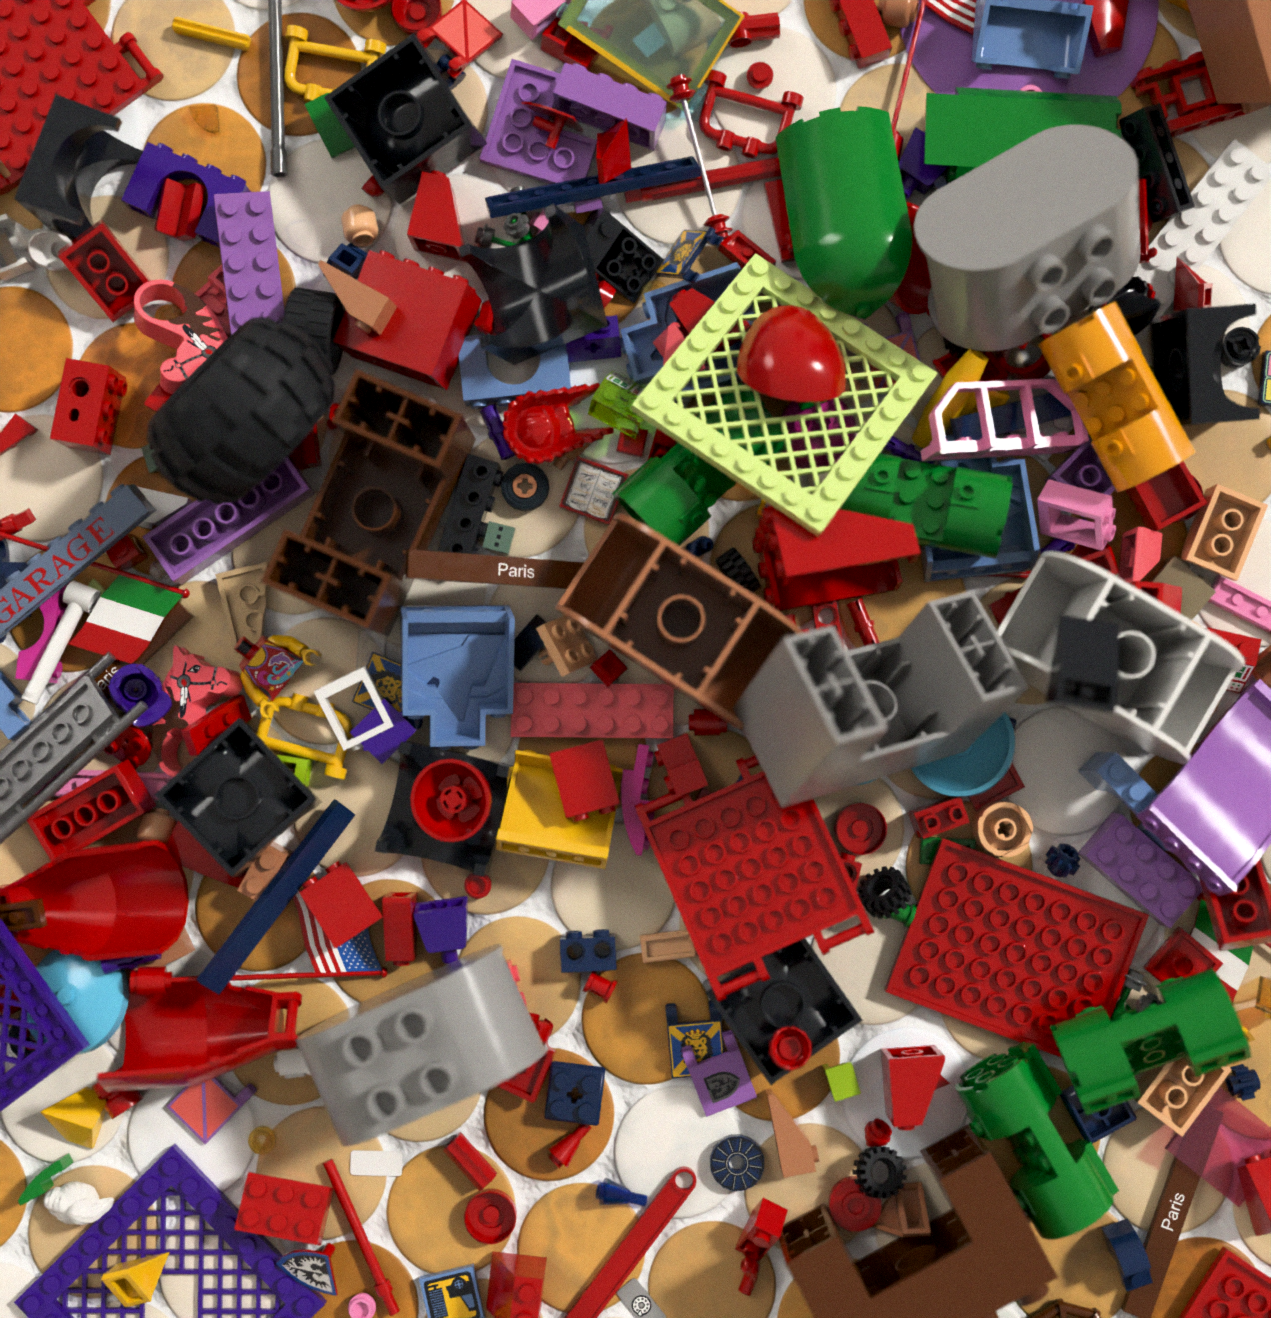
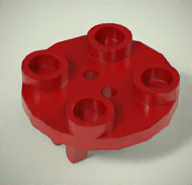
M131 724L103 751L108 755L115 756L121 762L129 759L134 769H137L140 765H144L151 757L152 733L149 732L145 736L138 727Z

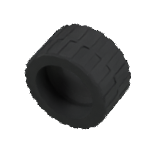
M296 287L288 297L283 320L302 329L319 345L332 367V370L329 372V375L332 376L339 367L343 350L333 340L346 309L336 293Z

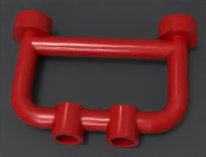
M711 70L704 81L708 88L699 116V126L702 133L706 137L717 141L716 147L718 149L731 151L732 146L743 148L741 154L748 158L755 159L758 153L769 155L777 153L776 139L773 143L769 144L761 142L754 137H742L729 130L712 128L709 120L715 98L719 97L783 115L778 130L779 134L791 125L795 111H799L802 108L804 97L796 92L785 91L781 103L725 88L727 76L720 71Z

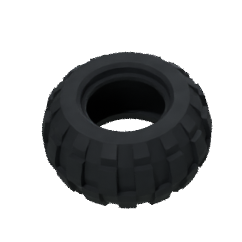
M270 317L250 318L187 378L148 422L147 442L154 450L151 457L160 473L179 491L200 502H203L205 499L210 500L214 504L238 501L274 471L325 415L334 400L335 381L329 375V372L332 370L330 363L319 345L302 329L284 320L278 324Z

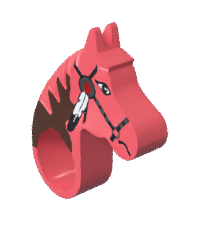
M159 279L144 283L136 291L134 296V322L137 328L147 337L177 349L176 357L165 360L160 368V386L167 393L173 394L228 337L211 309L189 289L172 281ZM164 300L178 306L183 316H178L171 320H158L147 315L142 308L151 301Z
M176 645L173 647V666L162 685L163 691L172 700V707L162 719L152 725L153 748L158 764L171 777H175L182 770L177 760L178 746L183 739L181 730L206 715L207 706L217 702L222 695L233 697L238 695L243 688L240 674L237 671L224 667H212L205 661L204 656L190 654L186 648H180Z

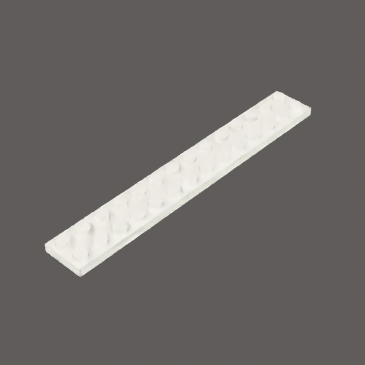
M1235 138L1190 192L1195 207L1173 216L1167 221L1149 244V249L1152 247L1157 249L1156 256L1151 258L1148 263H1139L1135 274L1132 276H1139L1142 280L1153 286V291L1156 292L1154 299L1160 301V307L1154 318L1162 316L1174 301L1176 257L1180 258L1196 273L1271 179V166ZM1151 323L1134 336L1138 345L1151 330ZM1052 370L1042 378L1056 380ZM1034 389L1032 396L1048 393L1049 391L1046 389ZM1072 415L1038 424L1039 433H1044L1045 436H1052L1058 432L1069 433L1074 427ZM1026 428L1006 433L1007 435L1020 434L1021 438L1027 437ZM1052 454L1034 456L1044 463Z

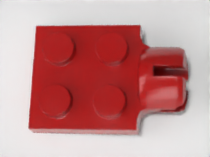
M529 1013L541 1041L546 1042L548 1051L529 1067L495 1086L534 1103L537 1100L556 1050L548 1045V1040L553 1030V1023L546 1018L540 1021V1015Z

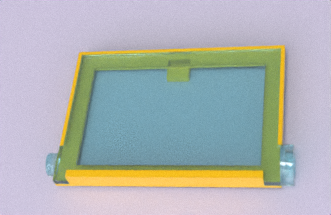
M571 0L570 4L564 2L556 14L560 18L558 25L682 111H684L682 103L670 101L669 98L674 93L673 90L667 89L666 86L671 83L670 79L677 75L685 74L686 78H692V82L688 86L689 89L695 90L696 93L687 101L691 116L696 112L706 95V92L700 89L745 17L723 0Z

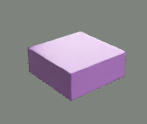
M601 197L574 202L576 214L603 208Z

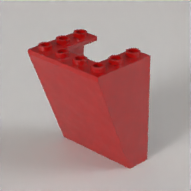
M766 502L765 507L762 508V516L758 519V528H755V537L752 538L753 551L755 554H759L760 563H758L759 577L765 580L766 588L763 590L765 603L770 604L777 611L898 591L903 580L897 559L907 557L909 564L916 562L920 555L913 524L841 509L837 511L818 537Z

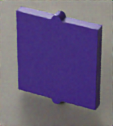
M385 698L381 702L393 727L361 742L364 746L363 750L369 751L381 764L399 748L401 741L406 742L417 731L402 716V711L398 712ZM375 707L350 731L354 737L384 723L377 708Z

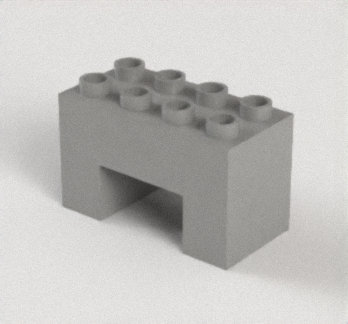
M969 591L929 601L898 638L846 651L834 626L783 638L734 705L733 710L737 718L744 723L743 730L781 807H786L965 752L1029 686L975 592Z

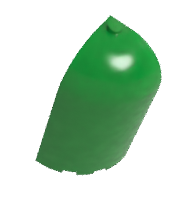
M858 106L856 111L841 112L840 107L820 111L819 117L806 122L800 119L782 130L775 138L793 251L801 275L812 291L826 304L840 312L866 319L892 297L903 280L911 256L912 231L889 112Z

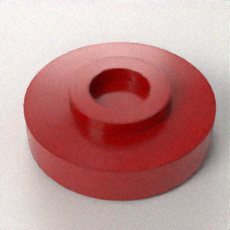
M440 0L391 1V13L394 22L402 32L408 35L414 33L417 36L421 29L431 26L443 14Z
M853 803L843 808L838 814L834 824V832L838 843L845 850L857 855H866L879 849L885 841L887 823L883 814L874 806L866 803Z
M849 1176L838 1181L831 1189L828 1199L829 1210L834 1221L843 1229L852 1232L864 1231L873 1226L878 1220L882 1209L881 1198L866 1196V1192H861L858 1189L861 1187L860 1184H855L854 1182L857 1176Z
M494 1188L484 1189L473 1195L464 1213V1223L468 1233L476 1241L483 1244H497L504 1241L514 1230L517 1220V1209L512 1198L505 1192Z

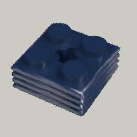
M553 1061L550 1067L544 1118L547 1120L597 1126L600 1118L605 1068ZM573 1087L578 1088V1093L583 1095L573 1099L567 1092H572Z
M1073 1085L1062 1090L1060 1094L1083 1139L1090 1141L1092 1144L1137 1119L1128 1101L1086 1115Z

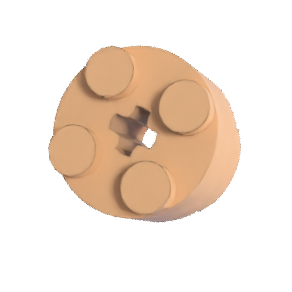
M1000 800L989 802L981 807L971 819L973 838L977 845L988 853L1001 857H1012L1023 852L1030 843L1033 823L1026 810L1017 804ZM1000 823L1006 824V827L1003 828L1004 834L997 831L1000 828Z

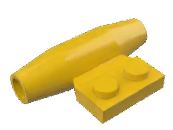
M969 349L946 373L924 407L914 430L912 440L916 445L926 448L930 445V441L933 440L929 414L948 388L955 383L979 382L988 362L987 356L981 351ZM1007 390L987 391L990 408L1004 405L1010 398ZM957 392L954 394L941 412L944 433L951 427V418L978 411L975 392Z

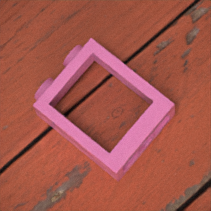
M1048 479L1037 499L1040 534L1103 551L1107 541L1111 542L1116 532V526L1113 525L1116 509L1112 508V496ZM1061 510L1095 519V523L1061 514Z

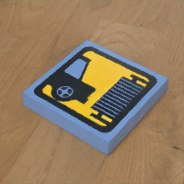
M474 1263L420 1276L419 1281L428 1318H486Z

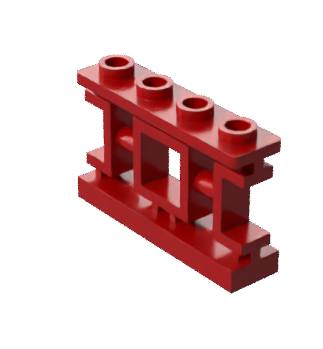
M1202 51L1190 55L1186 60H1170L1164 63L1162 67L1153 69V67L1144 68L1137 72V76L1130 83L1131 88L1136 89L1134 92L1136 97L1149 94L1152 105L1160 103L1166 119L1169 117L1166 105L1174 103L1178 118L1167 121L1172 137L1251 113H1243L1240 103H1227L1215 106L1217 100ZM1171 78L1167 82L1170 93L1162 95L1158 81ZM1199 78L1206 99L1187 105L1181 84Z

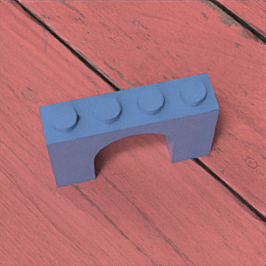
M484 334L465 337L459 353L463 401L471 409H483L487 407V404L497 403V406H508L511 401H515L517 396H524L528 391L536 393L540 389L547 392L562 387L571 388L570 368L565 344L540 354L539 367L529 380L520 384H506L496 379L489 370L488 354L486 350L481 348L479 340Z
M1096 752L1078 770L1096 790L1111 793L1130 808L1135 815L1144 810L1158 795L1117 752ZM1141 821L1137 828L1162 850L1169 851L1153 832L1148 831L1143 826Z

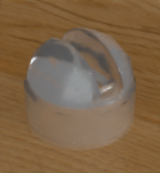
M154 560L149 567L150 575L156 580L169 578L159 560Z

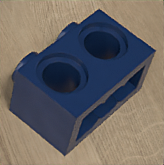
M609 929L593 930V935H582V931H567L566 936H561V973L617 969L615 933L609 934ZM598 943H606L610 948V952L605 956H599L595 953L594 947ZM577 944L582 948L583 953L579 957H571L567 952L568 946Z

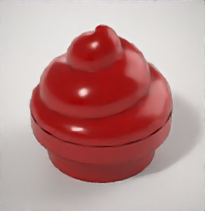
M876 1118L873 1121H869L864 1128L866 1145L868 1147L885 1146L889 1143L892 1130L883 1120Z

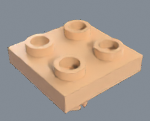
M565 616L544 623L536 628L546 646L545 649L539 651V659L549 655L541 660V662L546 666L554 662L562 677L598 660L594 653V648L589 643L582 628Z

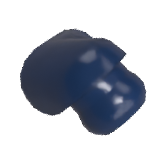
M701 536L688 543L685 551L698 558L710 552L714 547V543L711 538Z

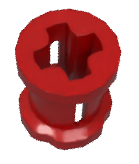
M592 971L582 991L585 993L589 991L603 998V1002L607 1004L618 981H610L598 975L597 971Z

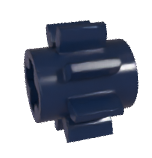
M1059 844L1057 848L1051 846L1046 853L1048 858L1045 864H1047L1048 870L1057 877L1066 878L1069 873L1074 876L1080 868L1078 862L1081 858L1078 857V851L1069 844Z
M1244 1064L1230 1067L1232 1073H1229L1225 1078L1229 1093L1232 1096L1237 1095L1242 1101L1256 1098L1254 1092L1261 1089L1257 1072L1254 1069L1249 1070L1248 1066L1245 1067Z

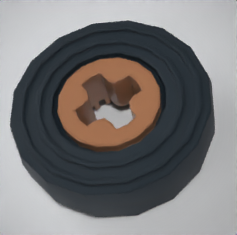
M527 462L516 464L509 468L502 478V495L507 504L516 510H534L541 506L548 497V478L544 471L535 464ZM523 480H528L529 485H533L532 489H528L527 494H523L522 490L518 488V485H521Z

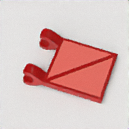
M466 0L459 2L431 26L421 29L417 33V38L425 48H428L436 38L456 56L449 61L448 66L450 68L447 70V73L454 79L471 62L503 37V33Z

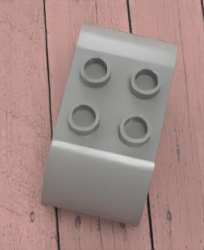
M1086 125L1058 126L1030 137L927 197L917 211L914 229L917 243L928 261L932 284L928 296V309L932 323L938 332L950 342L971 350L1000 351L1023 345L1043 333L1050 334L1056 332L1069 318L1092 305L1100 306L1105 304L1115 295L1116 291L1125 286L1135 274L1140 262L1138 163L1131 147L1117 135L1101 128Z
M502 944L492 945L356 1004L310 1028L295 1039L342 1146H351L371 1140L481 1093L529 1067L548 1051L546 1042L540 1039L502 954L504 951Z

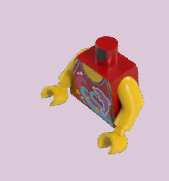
M262 635L255 644L243 636L234 647L235 651L244 656L239 664L242 670L240 679L244 690L257 707H261L260 713L262 716L270 720L271 718L266 713L267 709L273 707L279 713V707L272 702H268V698L273 701L303 663L309 666H316L310 660L312 653L322 657L320 651L308 650L307 645L293 636L272 635L269 638Z

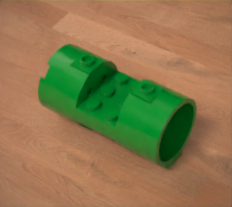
M751 390L739 392L742 403L756 402L754 393ZM734 392L720 394L722 405L736 404ZM716 399L708 406H717ZM761 400L765 418H773L771 413L764 407L765 403ZM757 408L743 409L745 420L759 419ZM738 410L724 411L726 423L740 421ZM719 412L704 413L707 425L721 423ZM780 423L767 424L769 436L783 435ZM761 425L747 427L750 438L764 437ZM742 427L728 429L730 440L744 439ZM722 429L716 430L717 432L723 435ZM784 441L771 442L773 454L782 453L786 449ZM678 442L662 458L651 457L612 494L632 519L644 524L677 546H680L711 518L707 509L713 506L727 490L734 487L736 481ZM765 443L751 444L754 456L768 455ZM746 445L740 446L741 448L747 451ZM762 461L767 465L770 464L769 461Z
M880 453L840 509L913 524L918 545L996 559L1002 541L1000 536H1002L1004 524H1006L1013 476L961 467L953 468Z
M1212 968L1186 978L1180 977L1164 980L1160 985L1155 986L1158 999L1162 1004L1149 1005L1142 1012L1133 1015L1124 1014L1118 1017L1116 1021L1111 1022L1104 1007H1088L1082 1010L1081 1013L1076 1014V1017L1050 1026L1064 1066L1086 1115L1140 1097V1091L1134 1075L1184 1058L1197 1077L1251 1058L1250 1045L1225 987Z
M1021 1042L1017 1046L1010 1047L1008 1054L996 1055L994 1053L974 1064L960 1076L962 1082L961 1084H954V1089L968 1111L966 1114L971 1121L969 1126L978 1138L992 1141L1005 1137L1011 1141L1015 1148L1013 1154L1023 1166L1013 1175L1009 1187L1022 1211L1027 1213L1039 1236L1048 1240L1059 1239L1075 1234L1099 1220L1112 1206L1114 1201L1113 1195L1119 1192V1189L1090 1141L1078 1138L1074 1142L1063 1143L1047 1115L1055 1105L1056 1097L1062 1091L1033 1043Z

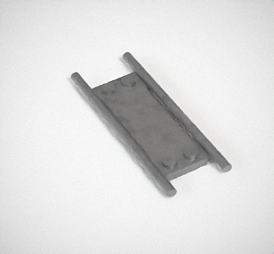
M107 652L0 751V844L149 708L145 702L140 700L121 719L119 718L94 680L116 660L112 653ZM93 740L95 741L93 745H91L80 757H78L68 768H66L56 779H54L43 791H41L31 802H29L23 808L22 805L27 800H29L52 777H54L64 766H66L76 755H78L89 743H91Z

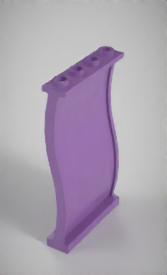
M1261 679L1243 689L1239 694L1240 696L1197 745L1191 754L1189 762L1183 764L1159 794L1144 810L1136 815L1148 831L1153 832L1169 851L1175 853L1184 862L1188 870L1195 873L1205 882L1206 887L1219 897L1235 891L1236 885L1271 844V689Z

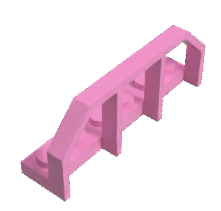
M1055 379L955 383L948 388L929 414L933 440L930 441L929 446L921 450L923 462L1068 453L1088 442L1089 437L1088 431L1069 395L1063 393ZM1031 389H1046L1071 411L1075 435H1069L1068 432H1058L1052 436H1045L1044 433H1039ZM1019 390L1027 437L1021 438L1020 434H1013L1004 437V439H996L987 391ZM957 392H975L982 438L979 440H972L971 437H962L953 442H947V439L944 437L941 412Z

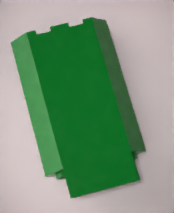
M956 87L955 95L927 93L924 163L949 166L947 183H951L1021 142L1050 128L1064 125H1086L1104 129L1121 138V129H1117L1118 117L1122 114V104L1116 96L965 87Z

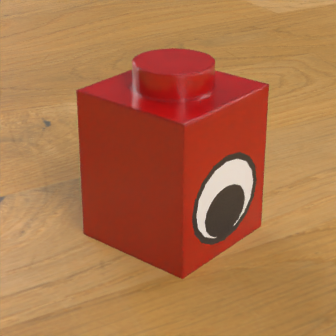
M128 533L106 552L114 567L122 571H128L149 558L136 536Z

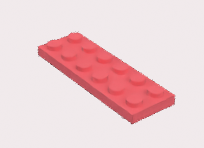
M514 683L511 737L673 738L674 689L667 684H611L607 687L605 684Z

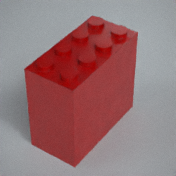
M369 250L358 281L388 297L397 308L381 335L372 330L368 334L356 327L357 321L345 310L333 342L352 358L448 390L459 361L460 350L465 337L469 336L482 300L475 293L476 290L468 284L469 281L461 276L453 275L451 278L445 276L444 272L437 268L428 267L427 270L419 267L420 265L413 260L404 258L403 261H400L386 251L380 250L379 253Z

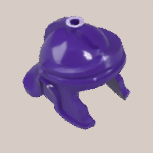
M130 664L120 668L112 676L108 686L113 702L124 713L130 711L140 700L147 704L149 708L132 723L139 728L158 722L172 707V700L163 691L160 678L143 664Z

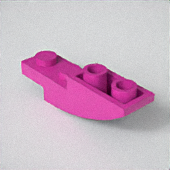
M638 744L634 770L623 768L621 783V803L625 828L636 855L642 856L643 850H648L649 840L634 805L641 802L645 804L651 801L640 799L641 794H647L649 779L644 778L645 768H651L653 752L648 751L649 745ZM654 812L648 814L650 821L654 818Z

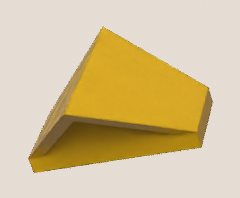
M85 1087L42 1110L40 1113L67 1141L93 1149L106 1114V1109L104 1108L106 1100H99L93 1089Z
M170 1252L118 1263L102 1275V1281L124 1307L151 1302L153 1292Z

